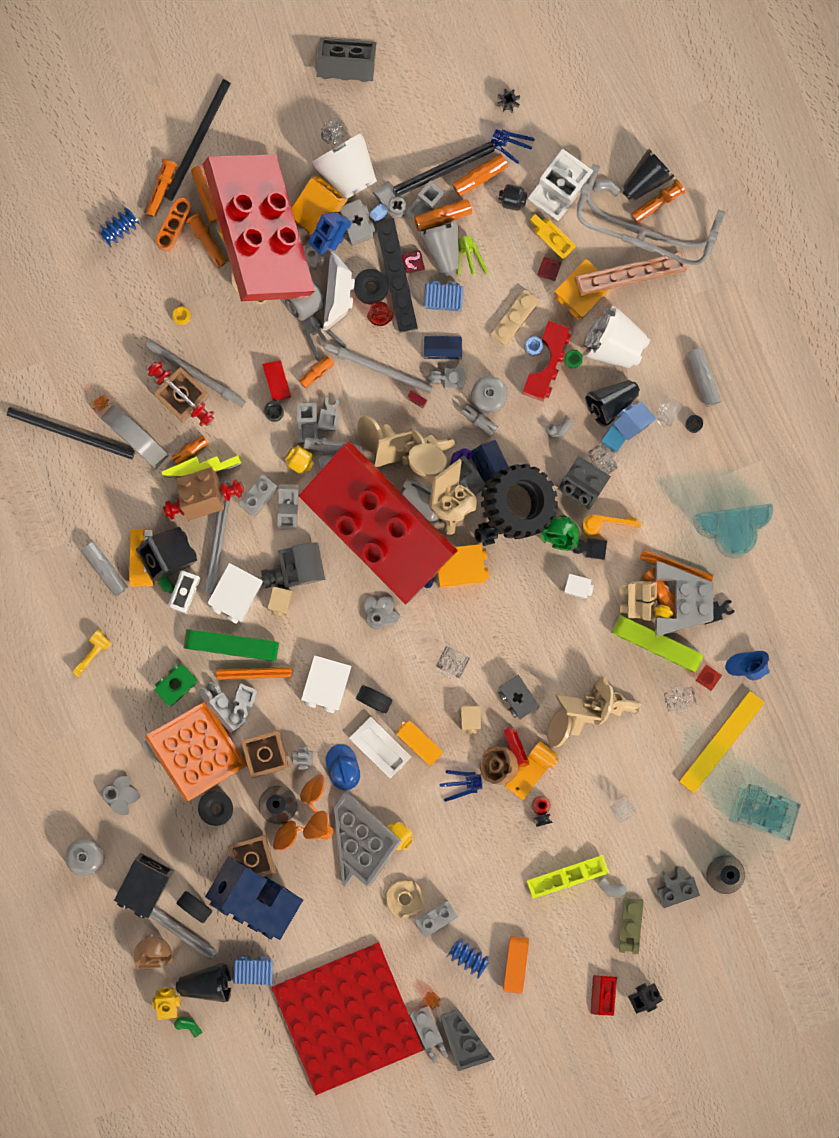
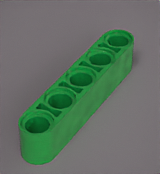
M186 629L183 648L277 661L279 642Z

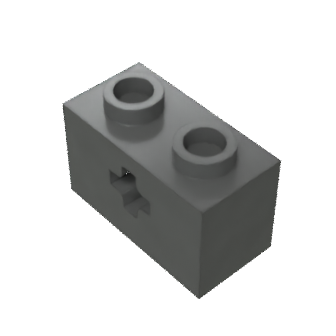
M519 674L499 687L500 692L498 694L503 702L508 701L511 706L509 711L514 718L518 717L521 720L540 707ZM513 694L522 695L520 704L518 701L513 702Z

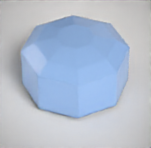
M380 203L370 212V217L374 222L379 221L387 214L388 209L383 203Z
M536 336L528 338L524 345L526 352L532 356L540 354L544 347L542 339Z

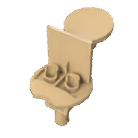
M363 416L358 421L357 429L362 443L370 452L375 453L373 462L375 467L401 460L403 465H409V452L414 446L419 444H431L442 451L455 447L454 439L451 436L437 440L433 435H429L423 439L421 434L415 429L395 434L390 425L386 424L379 427L377 422L370 416Z
M431 444L416 445L409 452V465L414 472L432 484L429 498L430 509L445 522L443 531L448 535H452L456 531V523L463 520L468 513L476 511L477 505L475 495L468 488L459 485L462 460H457L445 469L447 460L441 449Z
M607 677L599 678L595 682L591 693L586 692V699L556 694L555 697L563 710L558 711L550 722L547 733L548 743L551 747H560L568 738L569 733L576 736L580 735L585 722L595 725L603 724L610 712L617 716H621L623 711L637 714L639 710L636 709H640L641 704L639 701L626 700L620 692H613V686L609 685Z

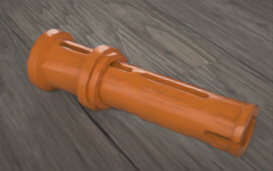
M166 159L161 161L163 164L159 174H156V185L144 212L152 217H156L167 185L172 182L171 177L174 169L178 167L176 163Z
M675 179L672 185L666 189L662 188L660 194L632 212L631 215L639 223L664 204H671L673 199L680 194L684 195L686 191L682 184Z
M199 212L189 217L186 223L192 227L195 232V238L201 240L217 269L227 264V260L209 233V226H206L203 222L201 213Z

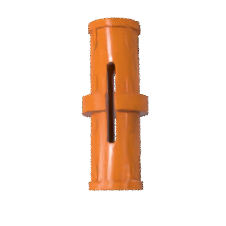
M326 355L315 366L312 365L310 370L298 381L307 389L318 378L321 379L323 374L335 364Z
M201 434L190 444H185L182 450L171 457L177 465L181 464L191 456H196L195 453L209 445V443Z

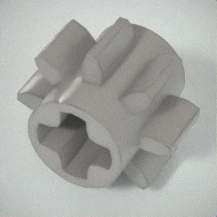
M298 747V751H293V765H298L299 770H308V765H313V751H308V747Z

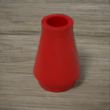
M538 796L532 801L531 806L534 813L545 815L549 812L551 804L548 798ZM539 802H544V809L538 807Z

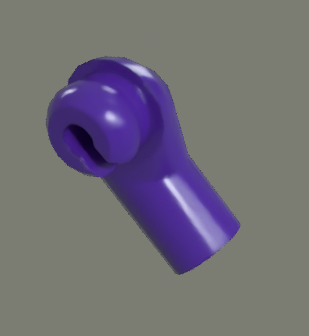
M462 448L454 452L450 465L462 456H465L467 460L471 459V450Z

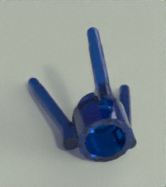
M496 129L491 139V142L495 144V149L501 151L518 164L519 160L502 148V146L506 147L508 142L531 150L532 146L510 137L535 141V138L511 133L503 129L502 131Z
M446 770L447 774L468 777H465V781L440 783L439 785L440 787L466 785V789H470L445 798L444 801L447 802L468 794L477 793V790L482 789L481 774H476L475 772Z

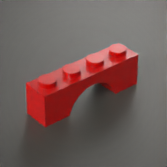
M548 321L542 342L550 352V362L541 372L528 375L522 392L523 395L544 402L545 397L549 398L552 387H549L551 380H556L559 372L556 369L557 363H562L565 352L562 351L564 344L568 345L572 334H569L570 328Z

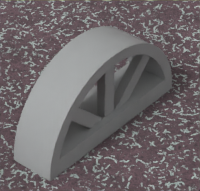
M114 404L100 417L103 422L153 468L157 469L169 456L147 433Z

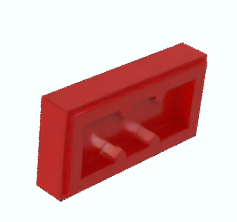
M512 728L503 730L509 744L507 748L516 756L518 766L525 767L530 765L517 730Z

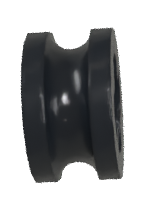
M698 415L690 416L685 423L686 429L691 433L699 432L703 427L702 418ZM693 419L698 420L697 423H700V426H696L695 429L691 428L692 425H689V422H692Z
M550 813L535 817L534 820L537 821L536 827L553 823L549 819Z

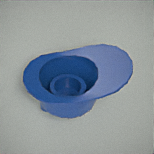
M765 651L735 654L727 660L725 669L732 676H745L752 681L758 680L770 672L768 668L769 655Z
M342 744L332 747L326 755V766L330 780L336 788L350 790L360 780V769L356 755L349 746Z

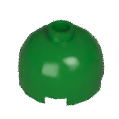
M565 515L550 519L552 523L549 527L544 528V531L541 533L540 539L543 543L548 541L553 544L552 548L563 551H570L571 547L577 548L580 531L576 523Z

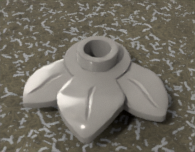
M371 595L366 598L364 611L368 615L367 623L371 628L380 629L384 625H393L400 618V614L393 611L394 600L392 596H383L379 600H376ZM379 617L380 621L376 622L373 618Z
M126 776L116 778L113 784L106 785L101 793L103 800L110 803L112 810L120 815H128V804L140 798L137 790L129 787L131 778ZM110 790L115 792L112 798L108 796Z

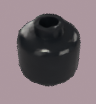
M507 184L504 190H500L498 201H502L504 209L519 211L522 207H525L527 192H524L523 187Z

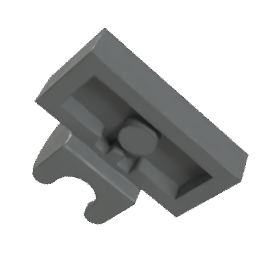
M680 866L675 867L676 874L672 878L665 871L661 872L666 886L658 888L657 892L663 908L700 896L694 877L684 879Z

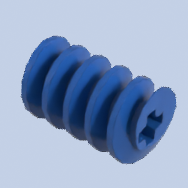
M126 207L124 208L125 215L118 212L119 219L112 216L113 223L105 221L106 228L102 225L99 226V233L110 248L112 247L111 240L117 244V236L124 239L123 232L129 235L130 227L136 230L135 223L140 225L133 213Z
M460 938L455 942L446 957L451 954L452 962L459 959L457 965L460 966L465 963L464 970L471 967L470 974L473 975L475 972H478L477 978L479 979L489 964V957L486 955L484 958H481V951L475 954V947L468 950L469 943L467 942L462 946L463 939Z

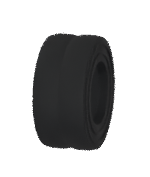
M376 269L363 270L355 278V295L365 304L373 305L381 302L388 292V281L385 275ZM374 282L377 288L375 291L369 292L365 288L366 284Z
M365 685L361 686L356 696L359 702L385 714L388 712L393 701L390 697Z
M211 791L200 799L198 813L206 824L220 826L231 818L233 803L225 793ZM213 803H218L221 806V811L218 814H213L210 811V806Z
M187 891L176 902L180 908L201 923H205L212 913V909Z

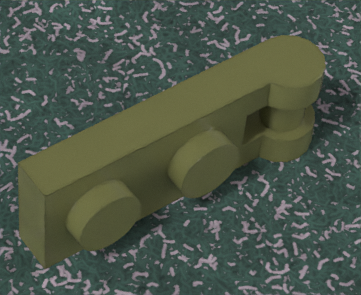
M624 898L619 944L620 953L629 951L632 954H639L644 900ZM626 938H634L633 944H627Z

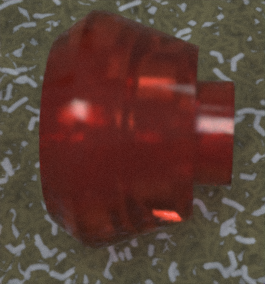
M376 302L371 305L367 313V319L375 326H385L393 319V313L386 303Z

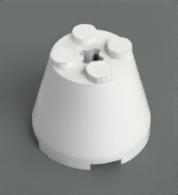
M361 133L312 161L315 169L347 199L353 196L354 193L356 194L377 182L366 142Z
M610 304L604 308L603 312L605 314L594 321L584 343L587 349L584 350L583 355L592 360L630 368L633 365L637 366L642 359L640 354L643 348L645 349L648 346L650 339L624 313Z

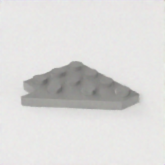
M344 792L334 806L342 885L347 887L356 876L368 887L372 885L402 840L352 795Z

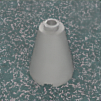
M457 222L420 231L439 271L445 273V276L456 274V269H459Z

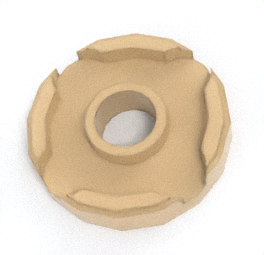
M397 881L387 891V907L397 917L411 918L418 914L423 907V891L413 881ZM403 893L408 894L411 898L407 905H403L399 901V897Z

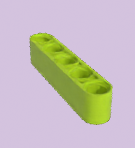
M621 615L618 616L611 631L612 634L693 673L697 672L704 657L703 654L666 636L656 637L655 631Z

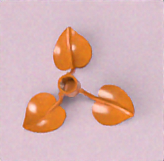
M322 774L308 781L300 795L301 801L308 803L315 814L304 828L296 827V822L293 820L284 823L278 829L274 838L275 851L285 850L292 846L297 838V831H303V836L306 839L321 838L328 840L332 836L333 828L328 825V814L322 810L317 811L313 806V802L320 799L324 790V776Z

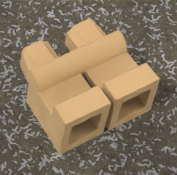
M634 581L620 586V595L628 596V602L620 604V613L628 615V618H642L648 621L656 618L654 616V608L657 607V600H655L657 599V581Z

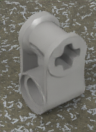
M387 181L375 190L373 194L380 203L386 206L393 217L401 218L406 212V202L401 196H395L392 190L394 186ZM394 205H401V210L395 209Z

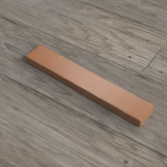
M682 252L674 253V255L684 258ZM661 256L579 275L574 279L580 296L686 272L687 266L667 256Z

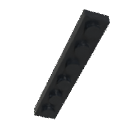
M394 218L377 221L375 224L399 333L417 330L418 326Z

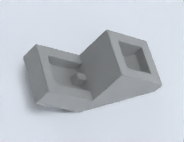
M429 181L405 214L414 220V216L434 210L445 193L433 182Z
M297 403L299 444H304L305 437L318 439L316 403Z
M279 484L278 528L297 529L298 485Z

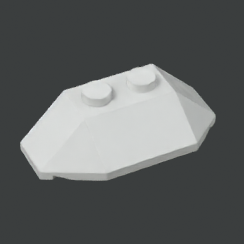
M330 252L323 324V330L326 331L347 315L348 308L352 309L353 297L349 296L350 290H354L355 279L351 278L352 272L335 252Z

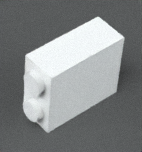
M229 563L207 604L211 606V611L219 615L221 612L228 615L226 619L237 624L238 621L242 623L264 582Z
M314 655L301 699L305 701L304 705L316 708V705L324 707L323 711L333 714L335 710L339 711L352 666Z

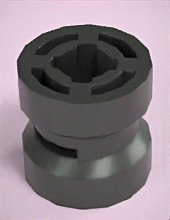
M270 401L265 405L264 412L269 421L278 422L283 418L284 410L279 402Z
M280 566L273 567V570H261L265 589L272 587L275 583L277 585L284 584Z

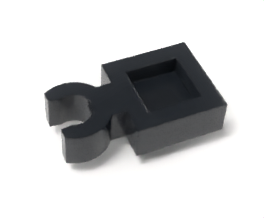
M588 538V543H584L579 539L578 543L581 545V549L573 550L574 554L586 552V558L605 560L607 541Z
M727 600L721 606H719L718 601L713 602V621L704 625L723 620L722 614H733L735 610H726V605L732 603V601Z

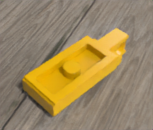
M536 214L529 220L536 227L533 230L536 235L562 260L577 247L550 220L548 221L545 218L542 221Z

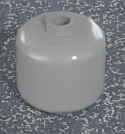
M313 283L315 292L310 297L283 299L286 307L296 319L303 321L323 308L324 299L322 291L317 284Z
M493 376L482 377L473 385L471 402L480 413L486 415L495 414L505 406L508 396L507 388L499 378Z
M77 840L66 851L65 861L67 867L76 875L88 876L94 874L103 865V849L93 840Z

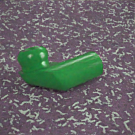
M168 577L157 581L165 593H173L175 585Z
M179 1017L174 1022V1027L177 1030L189 1029L194 1038L203 1033L193 1018Z

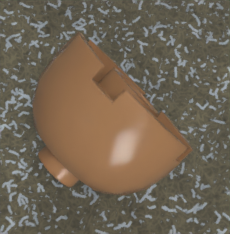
M492 746L483 753L482 757L484 759L483 763H480V771L485 781L491 784L504 785L516 777L519 766L516 756L510 749Z
M156 935L145 936V939L141 940L135 947L134 964L135 967L139 965L140 969L160 968V963L166 962V965L173 962L170 945L166 940L156 937Z

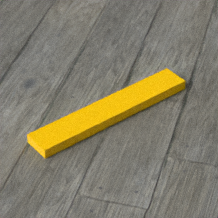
M749 691L683 775L679 783L694 794L765 702Z

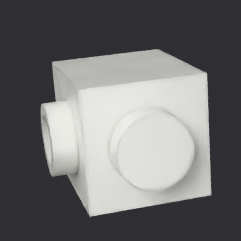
M569 574L564 594L586 600L587 595H592L594 585H591V579Z

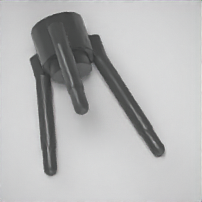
M312 315L302 323L305 328L303 333L308 339L316 360L319 361L320 358L310 334L316 335L318 333L324 342H328V339L321 332L323 323ZM324 330L342 347L346 348V344L331 330Z

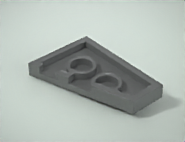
M459 1009L440 1015L458 1071L495 1060Z

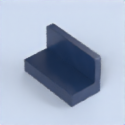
M425 336L424 359L462 360V337Z
M496 440L481 444L471 450L472 459L484 483L490 480V476L509 467Z

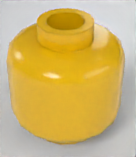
M299 445L291 447L284 458L286 466L298 474H302L305 471L309 472L314 464L312 453Z
M402 822L390 823L387 826L388 829L402 840L396 850H406L413 842L412 831Z

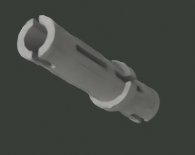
M305 437L303 448L318 450L320 453H325V451L337 453L341 448H335V446L343 447L346 443L326 440V438L315 439ZM315 444L330 445L331 447L318 446ZM353 444L360 452L362 451V444Z

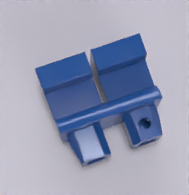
M337 212L322 214L308 243L320 255L326 253L328 248L336 250L338 245L342 243L346 229L350 228L352 222L346 216L342 217Z

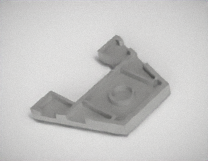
M656 562L655 580L675 582V619L656 618L655 636H662L663 634L673 633L681 629L713 621V582L662 562Z

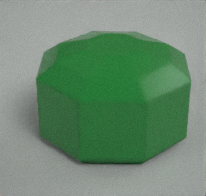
M569 350L565 354L564 363L569 368H578L582 364L583 355L578 350Z

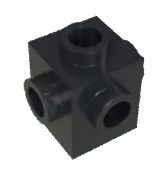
M646 983L641 984L635 988L636 992L628 996L636 1014L645 1010L647 1013L658 1008L656 1004L663 1001L655 983L648 986Z

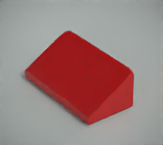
M281 360L262 364L272 400L279 401L290 398L291 394Z
M593 975L591 1014L614 1016L617 977Z

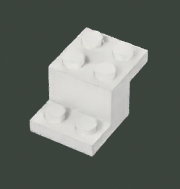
M562 149L541 176L539 184L528 197V201L559 222L580 194L582 186L591 176L593 170Z

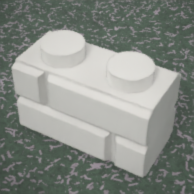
M181 570L168 607L188 614L197 590L196 587L201 578Z

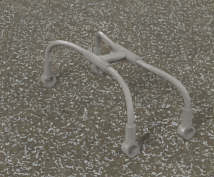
M593 163L591 167L593 173L588 178L586 184L584 183L577 203V218L580 223L594 231L622 239L621 241L651 252L655 251L684 264L699 265L707 259L719 234L718 230L725 215L724 211L718 209L710 230L711 233L702 242L685 243L665 238L656 232L617 220L605 214L593 204L590 198V190L600 168L599 165ZM586 201L590 208L599 216L626 228L628 231L638 234L637 238L603 229L585 221L581 212ZM644 238L660 240L686 248L705 246L704 254L699 260H687L644 241Z

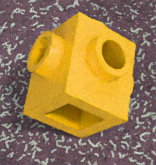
M164 987L156 990L155 997H152L153 1009L157 1010L158 1020L177 1018L178 1007L181 1006L180 995H176L175 988Z

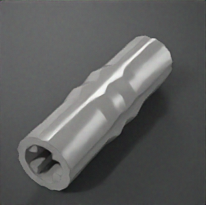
M697 348L688 352L687 354L706 407L720 403L721 398L703 348Z
M94 541L81 550L115 597L128 588Z

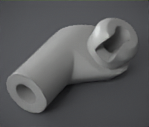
M609 179L597 180L592 187L595 193L608 190L615 197L621 192V189Z
M566 417L561 425H548L546 431L551 437L564 436L574 421Z
M605 877L597 883L609 897H622L627 891L624 884H619L618 886L610 885Z

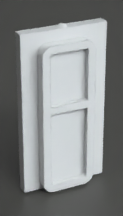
M371 716L349 738L390 779L412 757Z

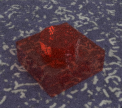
M705 665L695 681L709 691H712L722 675L708 665Z

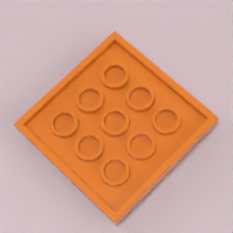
M206 702L201 703L144 737L185 803L248 766L219 719L206 705Z

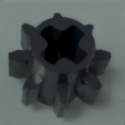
M504 89L503 95L498 94V98L502 101H499L497 106H502L503 112L510 110L513 113L514 107L519 108L520 104L516 101L520 99V95L515 96L514 89L511 92ZM512 98V102H509V104L505 103L506 100Z
M487 522L478 524V528L475 529L477 542H482L483 546L494 544V539L498 538V533L495 532L496 528L490 527Z

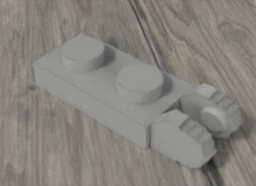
M210 681L207 687L211 693L205 687L201 688L199 693L209 709L231 734L246 722V719L241 720L242 715L239 711H237L234 717L231 715L235 706L221 692L220 687L215 682Z
M428 1006L411 1013V1019L433 1063L438 1062L431 1048L435 1045H439L440 1052L444 1058L449 1057Z

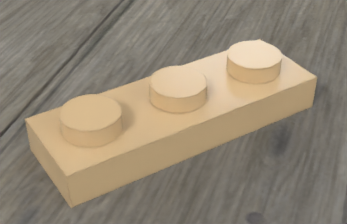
M524 289L490 336L506 347L540 300Z

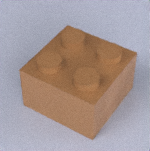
M278 730L241 740L251 778L289 768Z
M266 835L228 846L231 858L251 868L260 876L276 873Z

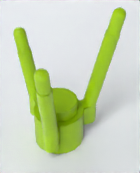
M472 236L459 238V269H457V275H460L461 252L463 255H467L471 274H475L471 257L473 250L484 273L487 274L488 270L477 249L476 242L472 240Z

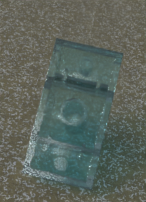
M765 504L696 514L692 518L693 524L700 535L706 538H715L716 546L724 556L740 558L755 546L757 531L767 525L772 518L773 505Z
M740 784L729 822L790 841L801 804L760 786Z

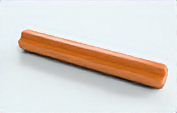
M643 550L640 559L654 565L656 562H662L711 582L714 577L713 574L647 550Z
M291 667L216 670V679L292 677Z

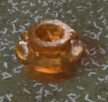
M105 395L92 401L93 409L103 410L109 406L107 402L110 399H107Z
M427 992L426 996L423 997L427 1006L432 1010L440 1007L439 996L435 992Z

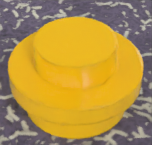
M179 306L173 310L172 319L177 325H186L191 319V313L188 308Z
M664 605L654 608V616L656 618H670L673 616V612L670 611V607Z

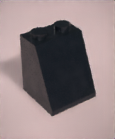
M181 527L151 536L136 548L153 583L186 569L198 561L196 552L190 547L187 535L182 531Z
M140 853L134 860L114 901L123 909L129 908L135 911L134 914L140 918H149L175 870Z

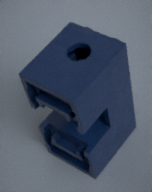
M229 856L205 896L211 901L209 905L218 909L219 912L226 916L229 913L234 915V920L241 924L244 921L247 922V927L262 933V935L271 940L273 937L281 940L303 902L302 898L267 877L260 876L251 868Z

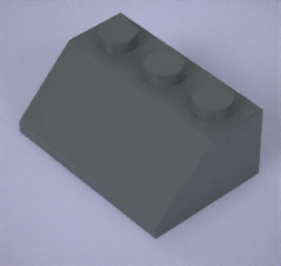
M320 38L316 77H322L323 79L336 78L345 81H373L377 42Z

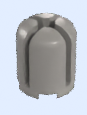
M408 477L400 492L435 526L440 518L431 511L429 506L431 489Z

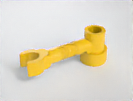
M99 629L89 639L95 646L72 672L77 677L81 675L101 649L105 651L112 643Z

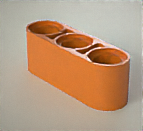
M178 198L174 202L156 237V243L162 251L167 252L173 249L186 224V220L191 214L192 208L186 198ZM186 204L188 207L186 211L179 212L178 206ZM172 221L179 222V226L175 229L170 228L169 224ZM165 237L170 239V243L166 246L160 244L161 240Z
M510 936L503 992L523 994L529 938Z

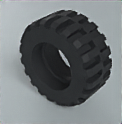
M516 464L499 470V472L490 476V480L486 481L484 486L487 489L482 490L481 494L484 497V501H481V507L485 509L483 516L489 519L487 524L490 527H495V532L499 535L504 534L503 536L509 539L531 537L543 532L544 528L549 527L552 523L550 519L555 518L556 511H554V508L558 507V501H555L557 492L552 489V486H554L552 480L548 481L546 479L548 475L545 472L539 473V468L535 466L530 467L529 464ZM513 484L523 487L530 496L531 510L526 519L516 517L509 509L507 494Z

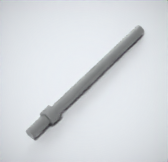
M152 341L147 343L146 347L178 368L181 367L189 375L221 394L223 399L230 400L241 408L244 406L246 401L233 394L234 391L231 389H225Z
M328 343L325 345L324 350L337 355V358L350 360L427 393H430L432 386L350 353L348 349L343 347L340 349Z

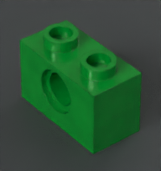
M176 664L169 671L170 675L166 679L162 677L155 684L156 688L154 691L169 707L176 704L199 682L183 664L180 666ZM173 679L180 681V687L176 690L170 687Z

